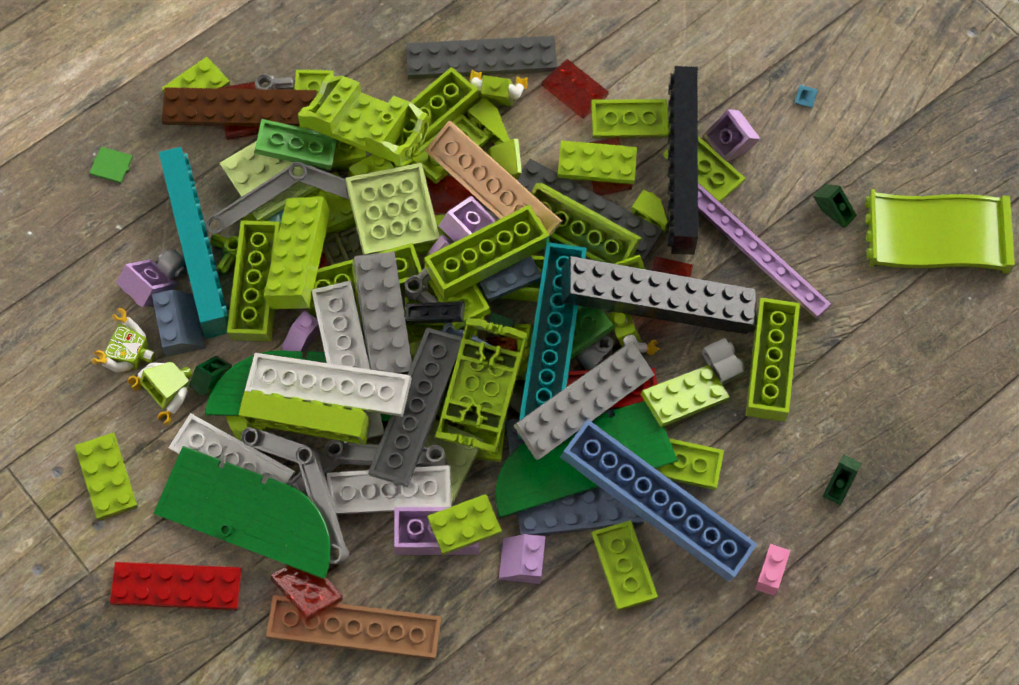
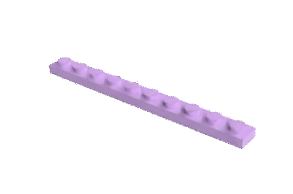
M698 183L699 213L792 298L800 303L815 319L819 318L830 308L831 303Z

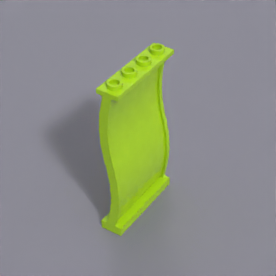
M871 189L869 196L865 197V208H868L865 224L869 225V230L866 232V242H869L866 257L870 259V267H874V265L899 268L979 267L1002 270V273L1010 274L1015 266L1010 196L1002 195L1001 198L971 194L901 196L877 193L875 189Z

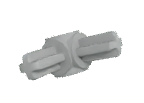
M261 74L256 79L257 89H292L293 79L291 77L275 78L268 74ZM265 82L270 83L266 88L261 87Z
M425 268L418 276L413 275L405 281V294L407 298L415 301L420 300L422 303L439 302L426 291V283L431 277ZM417 286L419 289L412 291L409 287Z

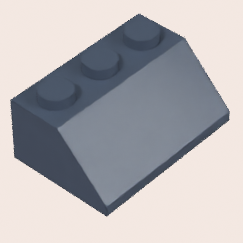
M175 290L152 294L165 356L168 357L205 349L194 295Z

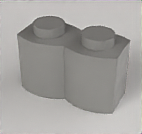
M725 338L704 347L702 351L706 363L710 365L722 385L742 377L745 369L742 360L737 359L734 355V346Z

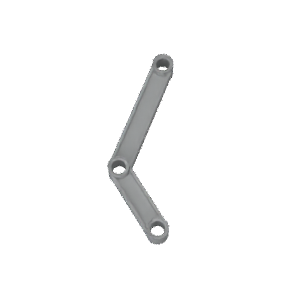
M295 162L215 215L209 217L206 222L207 230L213 234L222 233L298 182L350 200L345 179L301 162ZM297 166L302 167L304 170L303 175L300 177L293 175V169ZM213 220L220 221L221 227L218 230L211 229L210 224Z
M249 427L243 430L241 440L245 445L299 463L308 497L319 509L328 528L331 547L329 563L344 564L347 562L349 551L344 543L320 462L319 451L314 447L261 429ZM255 433V434H256V439H255V441L253 442V441H252V435ZM307 451L310 452V457L308 460L305 459ZM336 550L339 551V557L337 560L334 557V553Z
M339 440L329 441L325 449L320 453V462L325 477L327 473H331L337 466L342 464L371 465L379 444H366L365 446L354 443L344 444ZM438 445L424 447L416 467L447 466V459L443 448ZM301 472L290 482L285 483L298 489L305 495L308 494Z

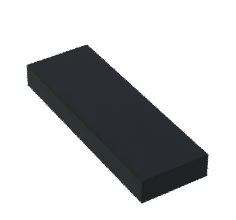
M464 301L406 304L405 322L406 325L463 322L466 304Z

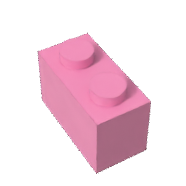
M770 544L755 587L756 590L773 596L776 595L790 550Z

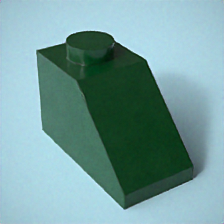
M824 184L813 196L820 210L842 228H845L857 216L841 186Z
M214 356L196 366L189 387L194 389L197 394L206 396L211 393L218 380L233 365L218 356Z
M843 454L822 497L841 506L862 463Z

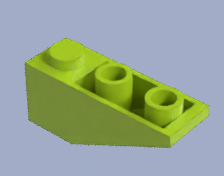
M483 97L468 110V119L487 134L495 145L510 140L498 109L486 98Z

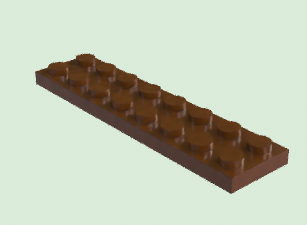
M165 87L162 124L260 127L261 120L264 119L300 127L298 114L302 108L308 107L317 96V90Z

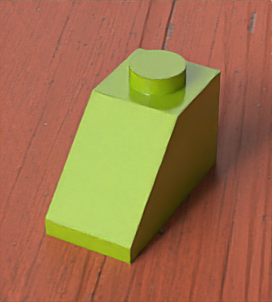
M643 189L633 204L631 213L663 229L664 234L668 221L661 199L655 193Z

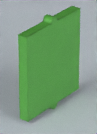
M101 147L97 157L93 159L94 164L90 170V175L122 184L126 172H129L133 155Z

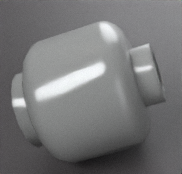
M164 250L158 256L157 267L169 279L180 278L186 272L185 258L176 250Z

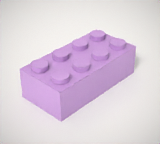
M395 507V555H442L427 516L449 507ZM479 542L446 555H479Z

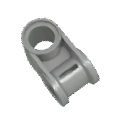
M608 336L602 337L581 352L576 360L587 371H590L612 355V339Z

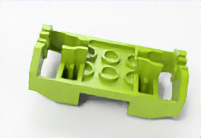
M327 75L321 84L317 96L308 107L302 108L298 114L301 128L312 129L392 161L399 167L406 166L411 162V157L413 158L414 152L418 151L423 145L429 129L428 114L421 111L411 102L393 96L387 103L361 93L360 82L345 76L332 77ZM411 119L416 120L415 129L410 137L408 136L405 144L395 145L397 141L403 142L402 131Z
M467 318L438 430L436 431V439L497 454L507 419V410L516 376L519 374L528 338L527 333L508 326L503 327L492 322L489 324L484 320ZM476 330L488 331L494 335L508 336L517 340L518 352L502 349L500 346L487 345L484 342L471 341L470 339ZM447 421L497 435L490 444H487L475 438L456 433L450 434L448 433Z

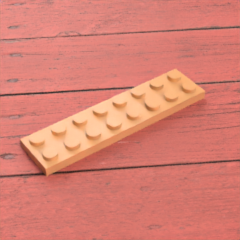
M451 121L446 123L425 149V152L499 219L530 204L550 236L563 222Z

